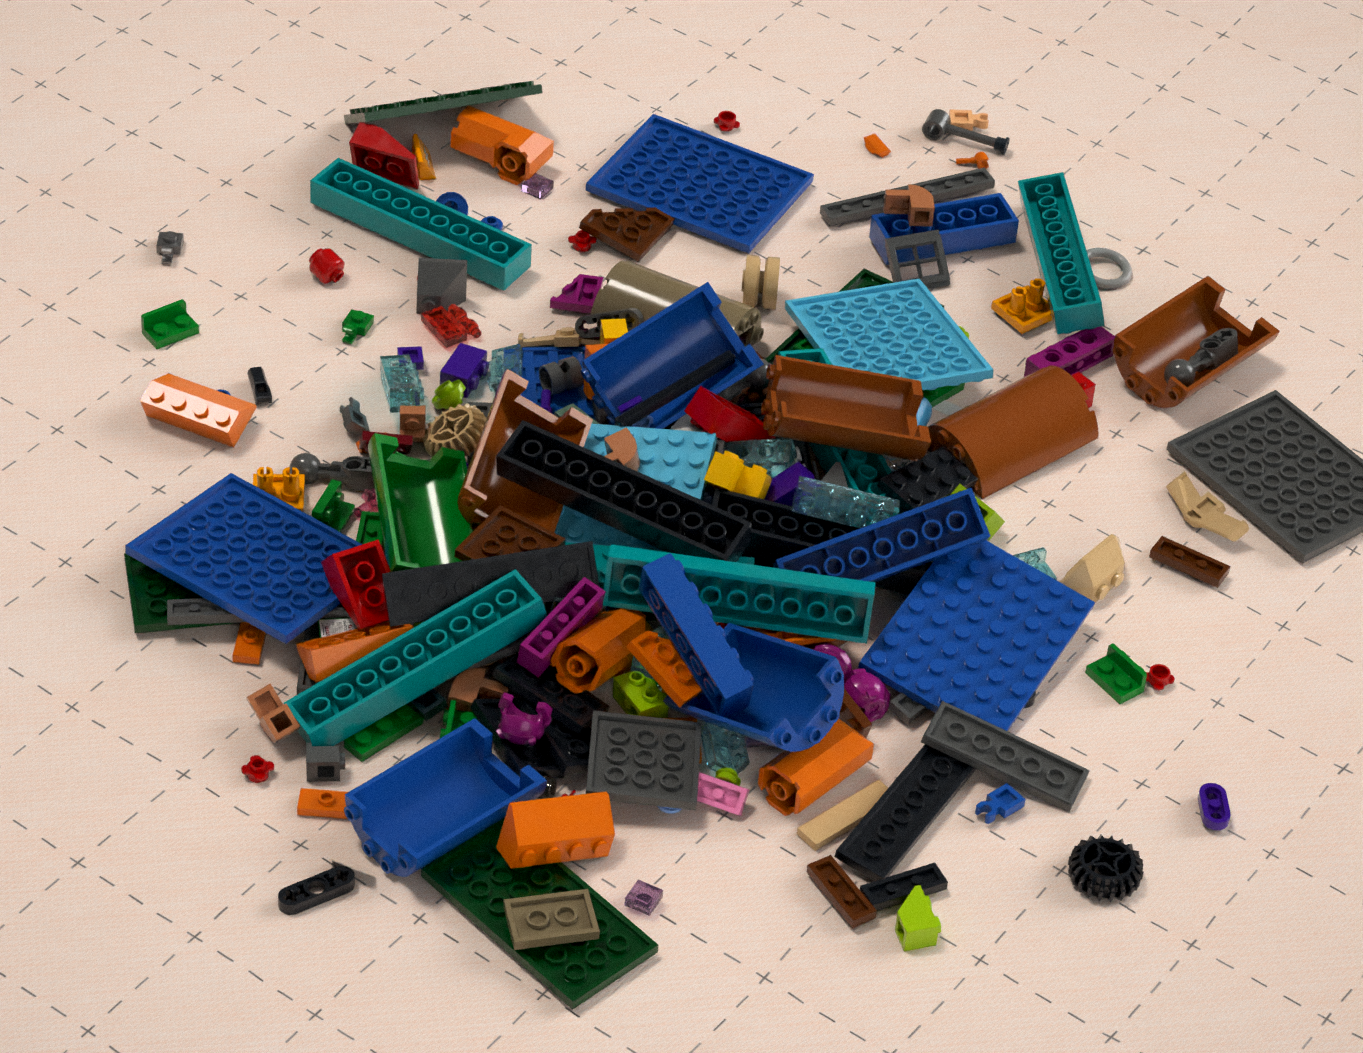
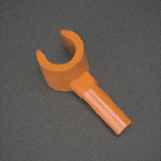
M978 152L971 158H956V164L971 163L977 164L979 169L984 167L987 169L989 167L987 162L989 159L984 152Z

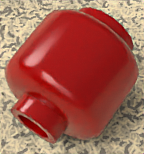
M320 248L311 255L309 270L322 283L327 284L331 281L336 283L343 277L345 262L332 249Z

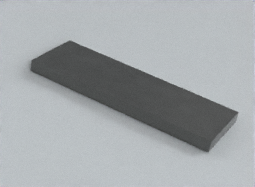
M944 701L941 702L921 740V743L1067 812H1070L1090 770Z

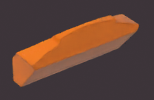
M875 133L864 137L865 146L872 154L885 157L891 152Z

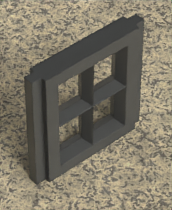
M939 230L885 239V248L893 282L920 278L928 289L951 285ZM933 244L936 257L919 259L917 247ZM912 248L915 260L898 263L896 250ZM937 261L939 274L923 276L920 264ZM916 265L918 278L902 280L900 267Z

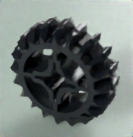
M1100 834L1098 839L1090 836L1087 841L1081 840L1077 846H1074L1068 860V873L1072 880V885L1078 886L1079 892H1087L1088 898L1092 896L1098 897L1099 902L1102 898H1107L1111 903L1114 898L1122 901L1125 896L1131 897V894L1137 891L1143 878V859L1140 858L1139 851L1133 850L1132 844L1125 845L1123 838L1119 841L1114 840L1112 835L1110 838H1104Z

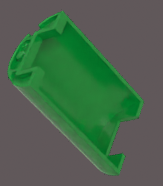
M374 433L368 444V452L385 555L390 571L394 572L461 561L454 557L455 549L474 531L463 518L458 508V496L467 474L464 451L441 447L427 461L393 454L398 448L397 438Z

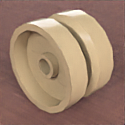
M747 255L746 269L743 270L741 292H743V303L755 307L757 305L758 293L762 294L763 309L776 310L780 257L768 256L765 261V271H760V257L758 255Z

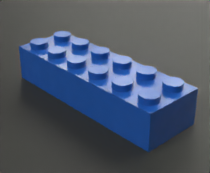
M1001 193L934 204L935 210L932 226H909L907 214L880 213L871 216L869 238L886 265H889L885 248L886 238L939 230L944 253L948 255L1016 243L1019 224L1018 218ZM933 244L917 247L919 259L936 257ZM912 248L896 250L898 263L915 260Z
M669 553L642 567L639 591L715 713L727 718L749 707L755 683L754 678L748 669L744 670L737 650L734 647L731 648L727 643V637L723 628L720 625L717 626L713 621L710 607L706 603L703 604L698 597L699 592L696 585L692 581L689 582L684 575L685 569L679 560H675L673 555Z

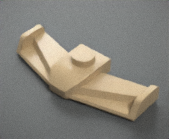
M563 327L557 330L554 335L529 339L524 338V333H519L518 347L555 344V347H579L580 344L594 345L600 344V336L582 338L580 334H577L575 328Z
M1185 471L1166 486L1183 513L1184 520L1192 527L1205 528L1234 542L1249 531L1246 521H1240L1224 514L1226 511L1224 504L1209 491L1201 497Z

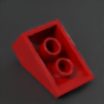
M360 122L349 141L352 164L396 184L418 189L420 185L416 156L383 128L374 124Z
M702 386L699 387L684 411L691 417L690 422L693 425L703 429L701 432L716 433V437L724 441L768 440L776 438L768 435L767 430H763V422L754 414Z
M379 539L334 553L321 562L331 589L358 630L388 621L381 574L391 571Z

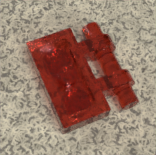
M451 304L448 307V311L443 306L421 313V321L446 348L466 341L467 334L472 335L474 338H478L482 334L478 324L473 319H469L467 312L456 304Z

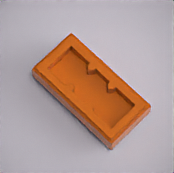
M241 622L232 655L233 662L259 665L267 633L248 622Z
M301 788L297 815L347 819L344 808L346 807L345 794L348 792Z

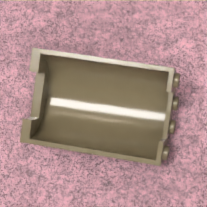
M622 260L606 276L607 284L603 289H599L591 314L636 308L641 311L644 321L699 287L628 260ZM717 294L722 302L719 309L735 333L746 339L745 346L748 344L752 346L760 342L764 334V328H761L760 311L752 306ZM625 318L626 322H635V318Z

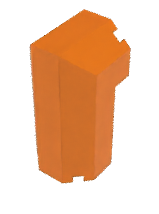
M469 105L456 119V121L460 122L458 128L453 126L451 131V148L490 164L493 168L497 167L499 177L515 185L530 179L553 156V140Z
M614 608L602 612L557 645L550 660L552 666H556L558 671L556 674L557 681L576 694L585 690L593 691L614 675L617 677L630 672L637 659L627 649V645L645 632L646 615L638 610Z
M838 719L819 743L802 751L791 752L784 750L759 769L758 785L761 791L766 788L769 795L765 798L768 804L784 816L790 815L793 812L798 814L870 761L873 755L874 743Z

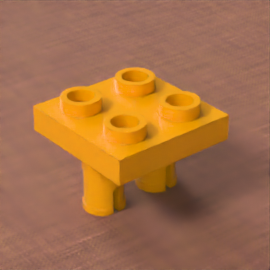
M1035 278L1034 281L1031 280L1030 286H1018L1016 289L1013 288L1011 293L992 301L991 309L1021 334L1053 320L1049 303L1043 297L1045 282L1039 278Z
M264 467L257 469V474H253L254 486L304 512L305 474H299V470L295 467H292V474H290V467L285 468L282 474H273V469L270 467H266V474H264Z

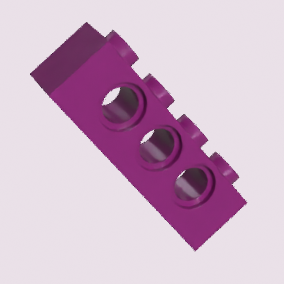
M1102 326L1081 330L1029 356L1025 363L1024 377L1050 365L1062 368L1070 375L1078 371L1081 373L1113 356L1115 336Z
M584 577L520 644L517 663L539 677L551 664L550 660L557 645L590 622L602 610L606 591Z

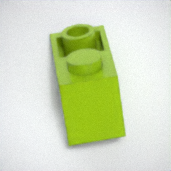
M921 885L913 888L897 912L895 932L903 951L936 946L938 933L941 932L940 920L938 916H934L931 900L928 895L925 896Z

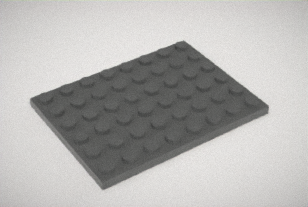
M1277 390L1177 437L1167 444L1166 450L1302 563L1363 532V459Z

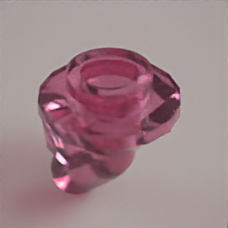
M372 488L371 491L365 489L361 496L365 503L354 510V514L357 517H361L362 511L370 512L373 508L378 510L375 489Z

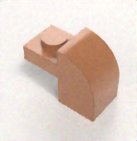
M908 184V190L886 189L884 214H907L909 226L933 225L935 206L933 196L928 190L912 184Z
M401 405L400 435L413 436V442H424L422 438L425 435L426 405Z
M627 427L605 437L604 442L607 455L604 457L638 471L640 460L637 444Z
M472 668L465 670L455 678L452 684L446 709L450 708L451 700H456L457 711L473 712L470 707L474 699H501L504 692L508 693L509 687L504 686L500 681L485 679L486 669Z
M271 683L246 698L259 719L262 729L273 743L299 730L300 725L286 703L283 705Z

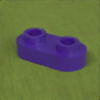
M1216 783L1202 785L1198 794L1202 822L1211 830H1223L1228 826L1231 816L1227 793L1222 786Z

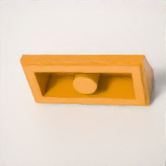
M413 134L412 154L416 156L419 180L435 179L436 176L430 152L419 136Z

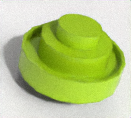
M448 380L436 388L434 391L436 395L432 398L431 402L436 409L456 408L458 404L463 403V392L466 387L461 380L453 382Z

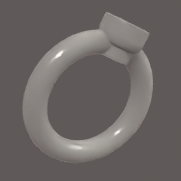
M1091 248L1086 250L1089 259L1094 257L1111 259L1118 263L1123 271L1119 278L1111 280L1102 279L1094 275L1097 287L1115 289L1129 282L1132 276V268L1123 255L1107 248Z

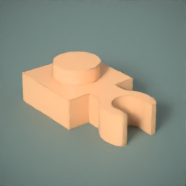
M949 110L951 125L973 131V127L980 129L988 128L989 120H987V113L972 114V110Z

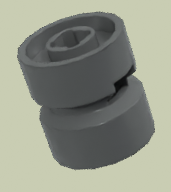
M571 356L559 360L558 363L552 362L540 366L539 380L543 390H550L551 396L564 392L565 389L569 391L583 386L584 378L580 372L582 367L577 358Z

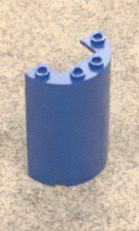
M706 282L582 361L583 369L580 370L581 375L590 384L595 394L592 396V399L599 409L603 408L608 415L606 420L609 425H615V417L620 415L618 406L639 395L644 401L727 350H730L735 355V363L651 413L650 416L653 418V423L649 428L664 429L686 415L687 413L684 411L700 386L715 394H719L764 365L751 344L744 346L719 309L722 302L709 282Z
M728 623L723 629L727 637L726 641L731 648L734 647L737 650L744 670L748 669L751 672L755 681L749 707L725 718L715 713L703 692L680 708L669 695L663 700L670 709L785 751L797 752L819 743L838 720L844 696V674L835 656Z
M474 718L346 793L344 813L347 819L351 821L357 836L362 842L364 853L370 858L373 857L385 873L407 877L505 818L509 803L535 800L545 791L547 780L530 765L520 769L519 777L492 753L493 733Z

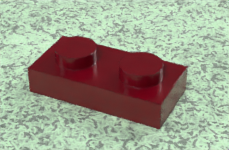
M362 431L359 449L368 452V444L374 433L397 438L398 448L393 454L396 451L404 455L409 454L412 448L413 436Z

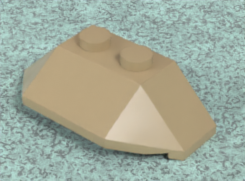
M1110 534L1082 557L1059 582L1094 602L1104 599L1107 593L1113 587H1118L1124 578L1123 568L1125 562L1119 537Z

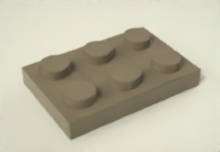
M588 889L504 899L503 908L514 950L599 939L600 931Z

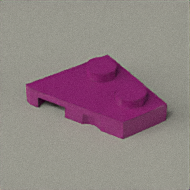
M579 274L573 279L572 283L562 288L561 295L557 298L553 296L550 299V308L591 314L597 293L603 287V277Z

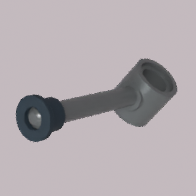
M941 109L931 111L922 126L923 134L930 140H939L944 134L949 133L992 146L994 150L1000 151L1002 155H1005L1010 140L1009 137H1006V139L1001 137L994 138L951 125L950 116Z

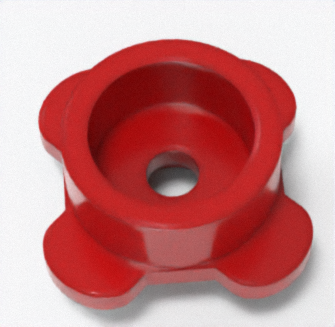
M731 111L720 112L713 121L715 124H718L721 131H731L733 128L740 127V122L736 121V114Z
M579 230L576 235L569 236L568 242L573 243V248L578 252L589 251L592 244H595L597 241L594 236H590V234L583 230Z
M1155 664L1150 667L1149 672H1146V681L1150 682L1156 690H1163L1167 684L1174 683L1175 678L1173 675H1170L1171 671L1165 665Z
M254 755L250 757V762L247 765L241 767V772L247 775V778L252 782H264L269 777V771L274 770V763L271 761L267 762L260 756Z

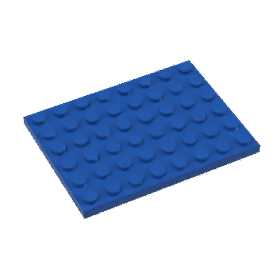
M652 114L586 183L585 191L633 208L636 211H645L646 208L655 207L675 218L673 225L740 251L750 253L813 182L814 174Z
M230 473L126 544L125 553L287 644L341 604L329 585L321 562L334 553L363 544Z
M986 540L934 560L863 656L858 668L865 669L866 672L878 677L883 683L907 695V697L935 713L941 702L944 701L1003 730L1009 731L1031 696L1038 689L1092 611L1095 602Z

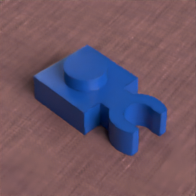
M1006 783L987 794L986 801H981L976 805L975 814L979 815L982 812H986L985 823L989 824L995 820L998 814L1006 818L1023 808L1026 799Z

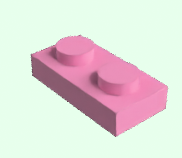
M699 772L697 801L741 816L750 789Z

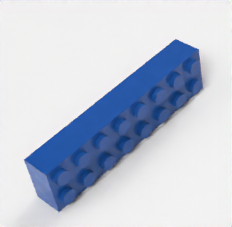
M968 488L775 560L773 566L779 569L877 582L984 542L990 537V533L973 490Z

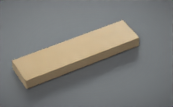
M880 780L875 781L798 827L797 835L814 851L818 850L856 827L888 787Z

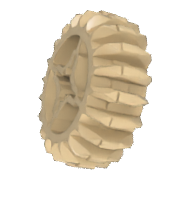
M469 403L464 406L458 404L456 408L450 407L446 412L442 411L441 415L434 417L435 420L428 423L429 428L425 429V435L422 439L426 451L433 457L441 447L464 451L465 456H470L476 449L487 418L475 405L470 406Z

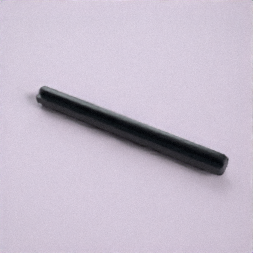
M730 350L723 352L615 417V425L621 427L635 424L734 364L735 355Z

